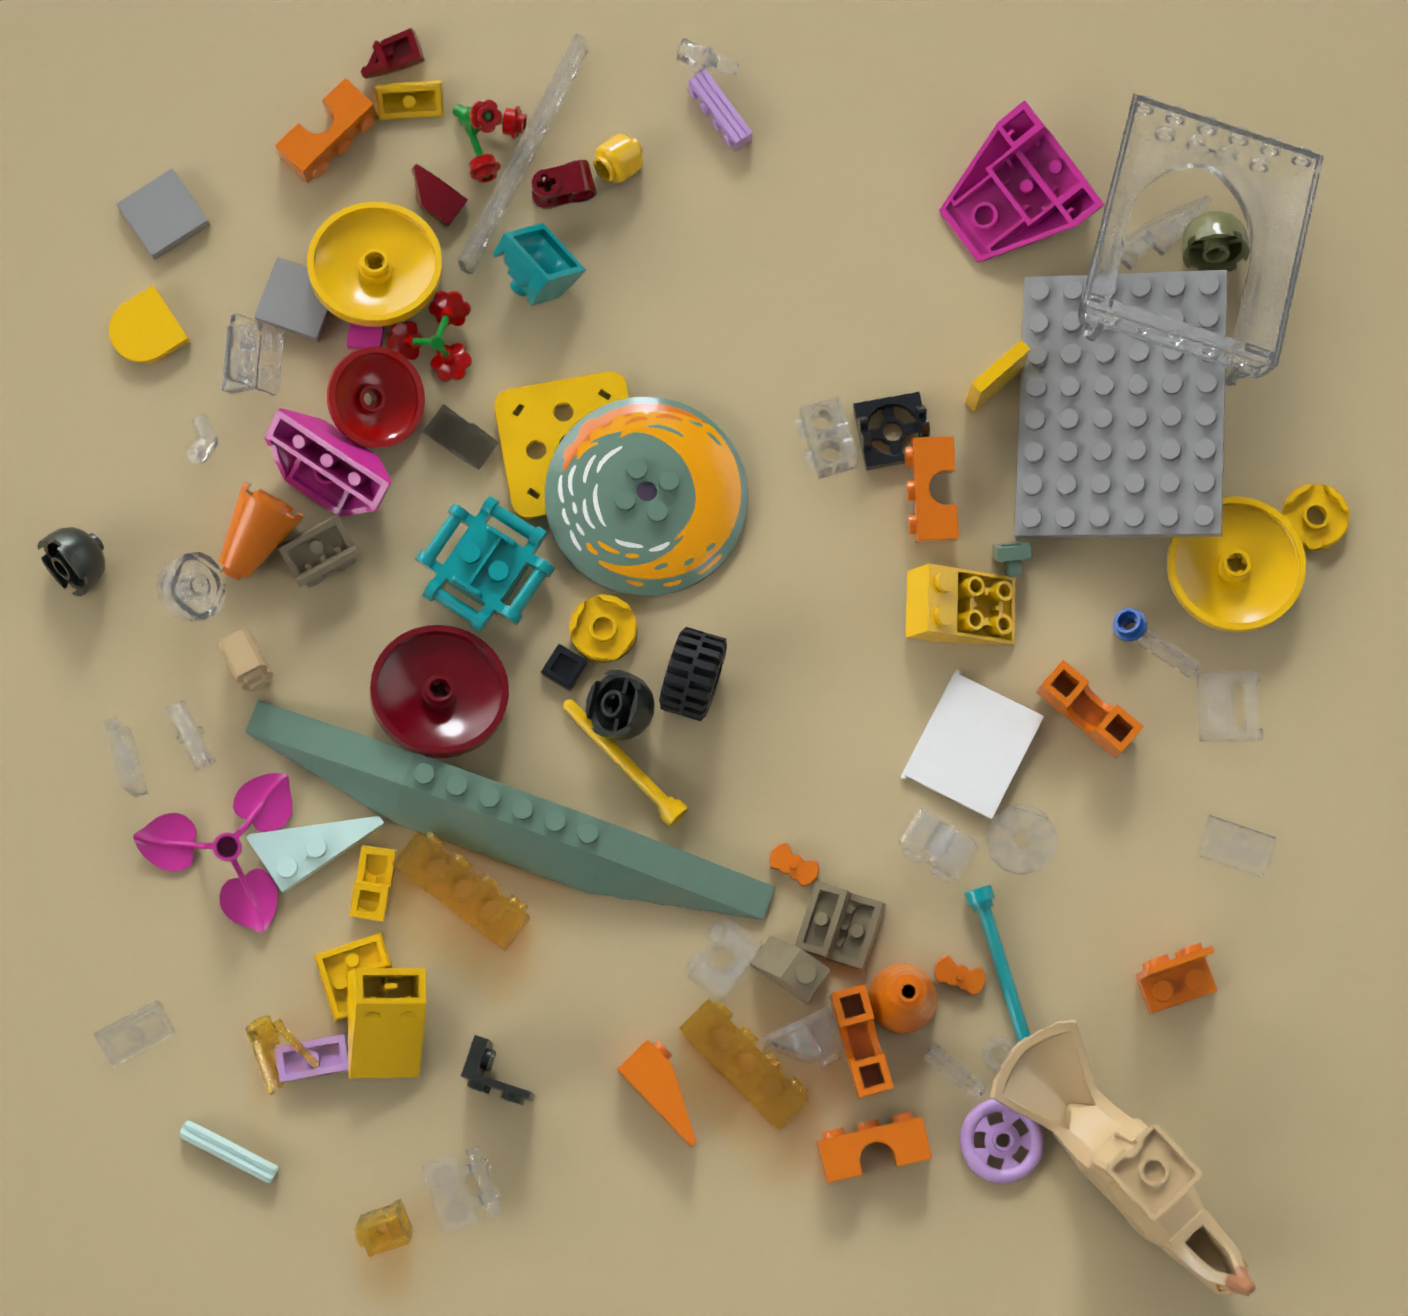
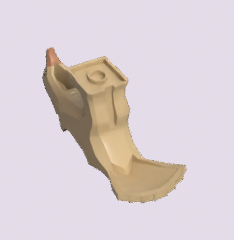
M1074 1019L1057 1021L1049 1027L1040 1029L1029 1037L1023 1038L1016 1044L1001 1065V1070L992 1081L993 1086L990 1097L1013 1112L1046 1127L1061 1143L1080 1172L1122 1213L1133 1230L1142 1238L1161 1247L1163 1252L1185 1267L1201 1283L1219 1295H1235L1238 1293L1249 1296L1256 1290V1286L1250 1276L1249 1264L1232 1240L1211 1216L1207 1208L1204 1207L1193 1186L1204 1174L1159 1125H1150L1148 1127L1139 1118L1132 1119L1097 1089L1077 1022Z

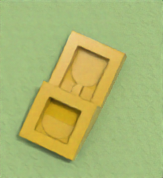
M370 845L361 846L357 879L354 882L350 917L385 921L398 850Z

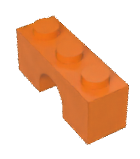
M347 78L341 81L322 100L326 113L333 119V123L328 130L322 133H311L297 123L275 144L279 157L306 183L313 178L320 177L327 170L328 163L334 157L343 155L350 148L352 140L361 132H367L375 123L377 113L374 103Z
M954 436L912 438L910 447H905L904 450L905 466L911 467L912 480L906 481L907 501H913L914 514L908 515L909 535H915V543L956 541L959 539L957 504L938 503L932 498L929 491V483L932 477L938 474H950L955 471Z
M1062 660L1041 684L1036 694L1117 759L1144 726L1118 704L1111 706L1101 700L1089 688L1088 683L1090 681Z
M865 984L830 993L831 1007L857 1099L892 1090L894 1088L885 1054L882 1052L874 1025V1015Z
M911 1111L892 1116L893 1123L879 1126L878 1119L857 1124L859 1131L845 1134L843 1127L823 1132L824 1139L818 1140L817 1146L826 1183L863 1175L860 1155L862 1150L871 1143L885 1145L892 1153L895 1167L932 1159L923 1117L914 1118Z

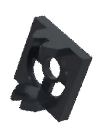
M920 392L853 403V411L866 470L904 464L905 455L902 453L900 443L904 440L905 435L918 433V437L930 436L927 410L924 405L922 406ZM893 407L906 410L914 417L916 422L903 424L900 420L895 419ZM882 409L884 422L879 429L869 430L868 426L871 417ZM888 424H896L901 428L902 436L898 440L890 441L884 437L883 428ZM881 440L884 444L889 445L892 455L878 451L872 445V441Z

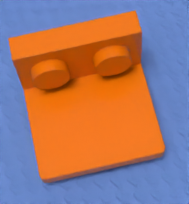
M1197 943L1175 952L1176 958L1172 960L1169 959L1168 954H1165L1142 964L1144 970L1138 972L1135 976L1149 1014L1218 991L1205 958L1215 953L1213 946L1203 949L1202 944Z

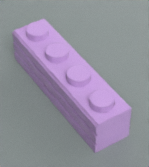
M706 69L688 80L690 96L693 99H697L700 103L701 111L705 115L708 114L710 116L713 127L716 131H721L724 135L723 140L728 147L732 146L737 151L752 141V131Z

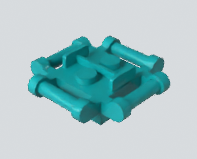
M492 496L485 500L476 517L458 504L453 503L448 510L450 515L426 550H421L415 558L418 563L436 574L434 579L426 586L422 596L431 602L436 600L471 623V628L479 633L486 627L494 614H499L517 625L523 617L521 612L546 576L550 577L555 570L552 564L535 555L548 532L539 526L537 528L533 527L506 510ZM491 517H494L529 540L523 548L510 537L491 525H487V522ZM463 523L468 529L444 564L436 560L437 556L459 524ZM529 566L532 567L534 571L511 605L504 604ZM447 583L483 606V609L480 612L476 611L442 588Z

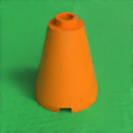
M244 482L240 488L218 561L223 565L221 571L238 581L242 576L249 578L304 517L301 512L293 516L290 514L293 509L292 506L260 488L258 492L256 490L254 492L249 491L252 484Z
M898 963L885 967L873 978L868 989V997L874 1019L882 1028L893 1033L908 1034L923 1028L932 1019L937 1008L938 996L933 980L924 970L912 964ZM902 988L910 991L913 998H905L902 995Z

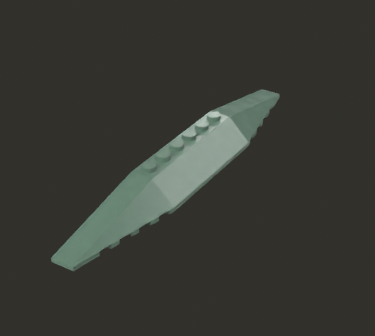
M259 700L245 731L250 736L291 759L304 769L327 781L332 786L350 795L395 824L588 894L613 896L627 900L646 901L660 905L679 906L693 910H705L764 920L775 886L610 822L430 757Z

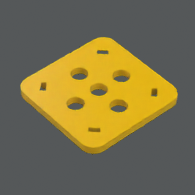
M606 371L507 389L497 395L494 401V409L513 510L520 518L533 520L547 517L545 508L547 472L557 447L569 430L592 411L614 401L629 398L626 381L619 373ZM601 389L611 395L609 400L600 395ZM521 404L523 410L517 417L513 412ZM566 405L573 410V416L570 420L559 421L555 418L554 412L559 406ZM531 444H542L546 448L545 455L540 459L530 458L527 455V449ZM532 490L539 495V498L536 499L528 493Z

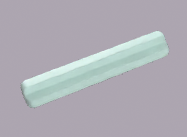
M186 1121L180 1131L179 1136L181 1139L266 1183H271L278 1172L277 1165L192 1121Z

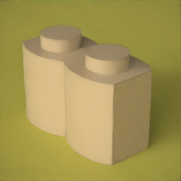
M240 629L218 641L217 645L236 682L240 683L242 689L255 692L270 683L269 679L272 678L273 672L257 641L248 629Z

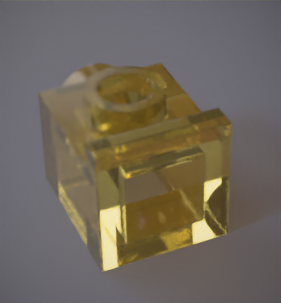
M402 1199L394 1201L393 1204L361 1214L354 1232L359 1246L365 1247L368 1257L409 1244L414 1229ZM385 1222L388 1229L383 1230L378 1224Z

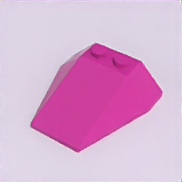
M1024 100L997 122L939 211L976 261L980 263L1075 228L1105 206V204L1049 129Z

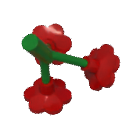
M437 291L434 295V301L429 305V312L436 316L437 322L440 324L436 335H433L431 338H423V335L418 332L415 322H399L391 326V335L386 340L387 347L400 353L408 360H415L419 356V348L422 345H431L437 351L436 356L430 362V366L437 372L439 380L447 382L451 379H463L466 375V368L472 364V357L466 353L463 344L454 343L450 346L444 344L442 337L448 325L462 326L465 323L466 316L471 311L470 304L463 301L462 294L457 291L449 293Z

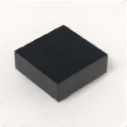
M558 644L541 670V675L570 692L586 668L588 661Z

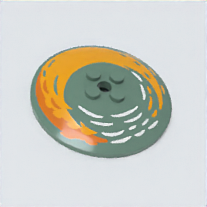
M633 397L614 401L582 418L569 430L557 447L551 459L545 483V508L548 524L554 540L567 560L581 574L599 586L621 594L638 597L664 596L677 593L694 586L711 575L722 565L735 547L743 529L748 506V489L744 468L736 449L726 434L712 420L694 408L677 401L658 397ZM642 484L653 485L657 491L656 497L651 501L641 500L637 495L639 486Z

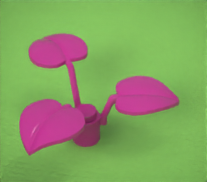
M284 773L264 774L249 780L240 787L234 797L233 809L239 817L247 820L234 834L222 833L215 838L213 843H195L194 840L197 834L195 825L190 819L179 813H167L156 817L144 828L133 835V840L138 850L148 861L167 871H180L188 868L193 862V849H212L217 858L225 862H231L238 878L229 879L222 886L219 895L221 909L233 922L255 931L263 932L271 923L276 912L278 900L277 887L270 874L263 869H252L244 875L237 860L242 852V843L239 838L251 824L258 831L268 832L279 830L288 822L293 804L289 777Z

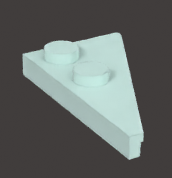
M380 816L254 833L249 834L246 838L281 891L286 893L386 824Z

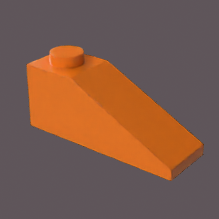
M647 1039L617 1070L692 1147L696 1143V1139L673 1065L668 1061L672 1054L660 1041L657 1040L652 1044Z

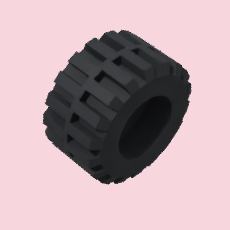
M685 627L679 633L660 693L659 702L661 710L700 722L705 718L711 706L727 651L726 638Z

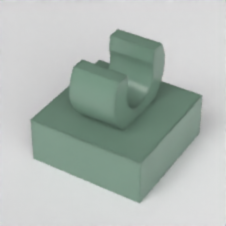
M1026 541L992 545L993 558L997 562L1004 561L1005 575H1008V577L1022 576L1021 560L1032 559L1031 545Z

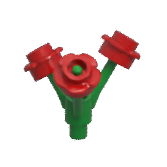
M485 99L483 102L477 101L472 107H464L461 104H457L453 108V115L458 118L460 124L465 126V131L470 138L476 155L469 162L471 169L469 174L472 179L478 180L479 183L490 182L497 177V171L500 170L501 165L495 161L494 155L483 154L477 133L480 131L483 133L493 132L496 125L502 124V133L511 135L512 139H516L519 133L524 134L526 131L527 114H523L521 108L516 106L515 109L506 108L502 117L501 111L498 110V104L490 99Z

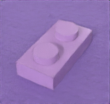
M345 1034L275 1047L281 1083L348 1071V1044Z

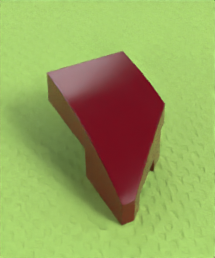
M409 28L383 39L381 43L375 40L372 46L374 51L367 66L362 67L361 74L365 79L393 73L424 62L425 58L416 32Z
M415 164L412 167V175H414L416 203H420L422 209L445 227H448L468 199L425 168Z

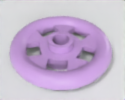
M994 1099L986 1100L974 1107L962 1124L960 1148L963 1158L976 1175L989 1182L1008 1184L1019 1181L1028 1176L1037 1167L1043 1155L1045 1140L1042 1125L1013 1112ZM1001 1112L1004 1122L989 1126L987 1116L992 1113ZM1019 1118L1025 1123L1029 1131L1022 1137L1019 1136L1018 1131L1012 1126V1123ZM975 1132L986 1133L984 1137L985 1148H975ZM1001 1133L1006 1134L1009 1138V1143L1004 1148L998 1146L996 1142L997 1136ZM1022 1145L1028 1150V1154L1021 1163H1018L1012 1156L1017 1152L1019 1146ZM990 1154L996 1158L1004 1159L1001 1169L987 1165Z

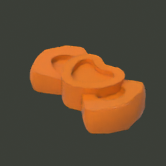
M787 843L779 844L771 851L769 858L770 867L780 870L783 874H789L802 887L811 885L818 878V862L815 860L803 861L801 856L793 855Z
M949 955L942 957L935 965L934 976L940 984L946 983L949 986H957L960 990H966L971 996L980 993L986 985V974L982 967L968 970L964 965L957 966Z

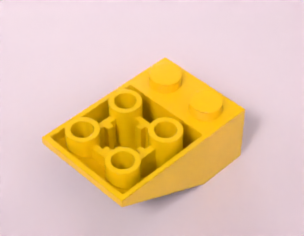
M930 563L907 571L906 638L944 643L1015 644L1016 578Z
M355 968L348 971V1079L419 1077L426 1014V968Z

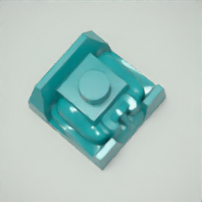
M544 223L504 233L492 254L494 257L505 255L503 258L504 263L509 268L507 273L513 279L510 283L511 289L517 295H528L529 303L532 306L559 298L586 271L582 264Z

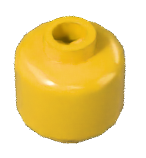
M624 134L612 136L595 151L594 168L597 174L607 182L623 183L643 166L642 146L635 138H630Z

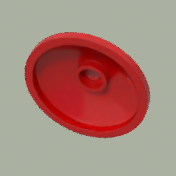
M372 346L355 350L337 364L330 376L327 386V406L331 419L337 429L347 439L357 445L379 449L399 444L414 432L423 415L425 393L420 375L407 358L392 349ZM366 393L372 397L370 405H367L364 401Z

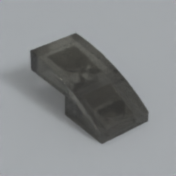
M445 404L441 406L423 431L424 434L478 470L499 444L496 439L473 422L471 424Z

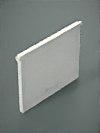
M956 669L900 778L903 780L909 778L992 820L1044 716L962 676V672Z

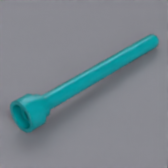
M991 885L967 891L964 894L968 906H972L973 911L978 912L1019 1043L1023 1038L1030 1036V1031L991 907L994 906L992 899L995 896Z

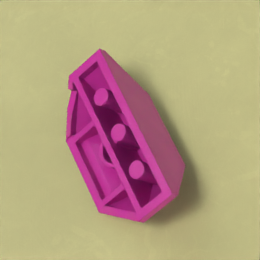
M280 408L277 410L264 436L267 445L271 447L274 460L284 481L339 517L378 510L392 483L378 455L366 447L353 443L324 419Z

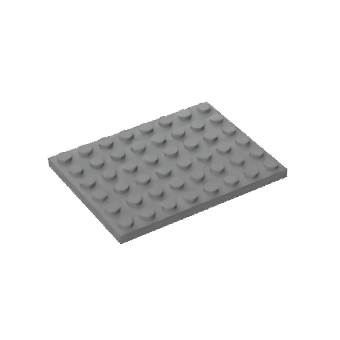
M1227 270L1024 277L1022 341L1031 350L1025 366L1021 368L1014 535L1016 539L1222 537L1228 312Z

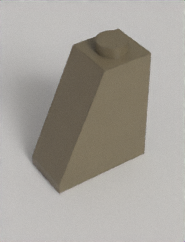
M771 935L750 963L751 966L805 1005L812 999L831 970L803 949Z

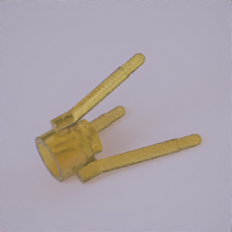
M266 1015L252 1021L245 1028L269 1095H273L275 1092L271 1077L277 1088L283 1086L269 1052L280 1044L278 1039L280 1034L313 1067H318L319 1062L286 1029L281 1019L273 1022L271 1017Z

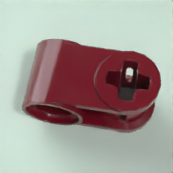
M575 160L564 165L539 170L533 175L531 181L532 199L538 207L543 209H551L569 203L584 202L592 199L597 194L587 160ZM548 186V189L551 191L545 192V189L542 187Z

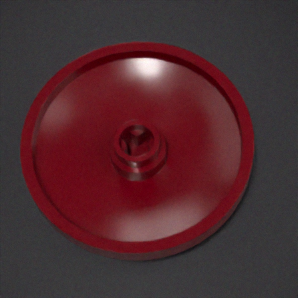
M427 625L401 634L384 648L372 671L369 695L372 711L378 724L395 743L408 751L427 757L448 758L469 753L492 737L505 715L509 698V684L505 668L498 655L481 638L471 632L453 626Z

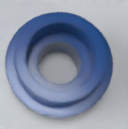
M1125 608L1119 611L1113 621V630L1116 636L1126 642L1136 641L1141 638L1148 626L1145 615L1133 608ZM1136 623L1133 628L1126 630L1129 624Z

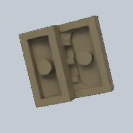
M816 881L795 946L807 953L866 971L886 904Z

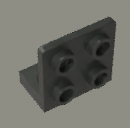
M474 1035L461 1073V1077L468 1080L467 1087L486 1094H490L491 1088L502 1091L501 1098L522 1106L525 1099L533 1102L535 1094L482 1076L484 1070L490 1072L496 1051L492 1049L493 1043L489 1039Z

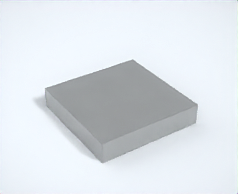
M173 169L165 172L117 203L118 208L154 260L210 225L208 219Z
M277 257L254 319L257 322L318 342L330 311L316 297L310 284L308 268Z

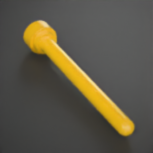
M568 699L563 703L564 711L658 806L657 811L661 814L659 818L669 828L675 825L687 813L689 808L679 798L675 800L672 796L668 797L612 739L594 733L591 729L594 728L592 720L587 719L586 713L575 701Z

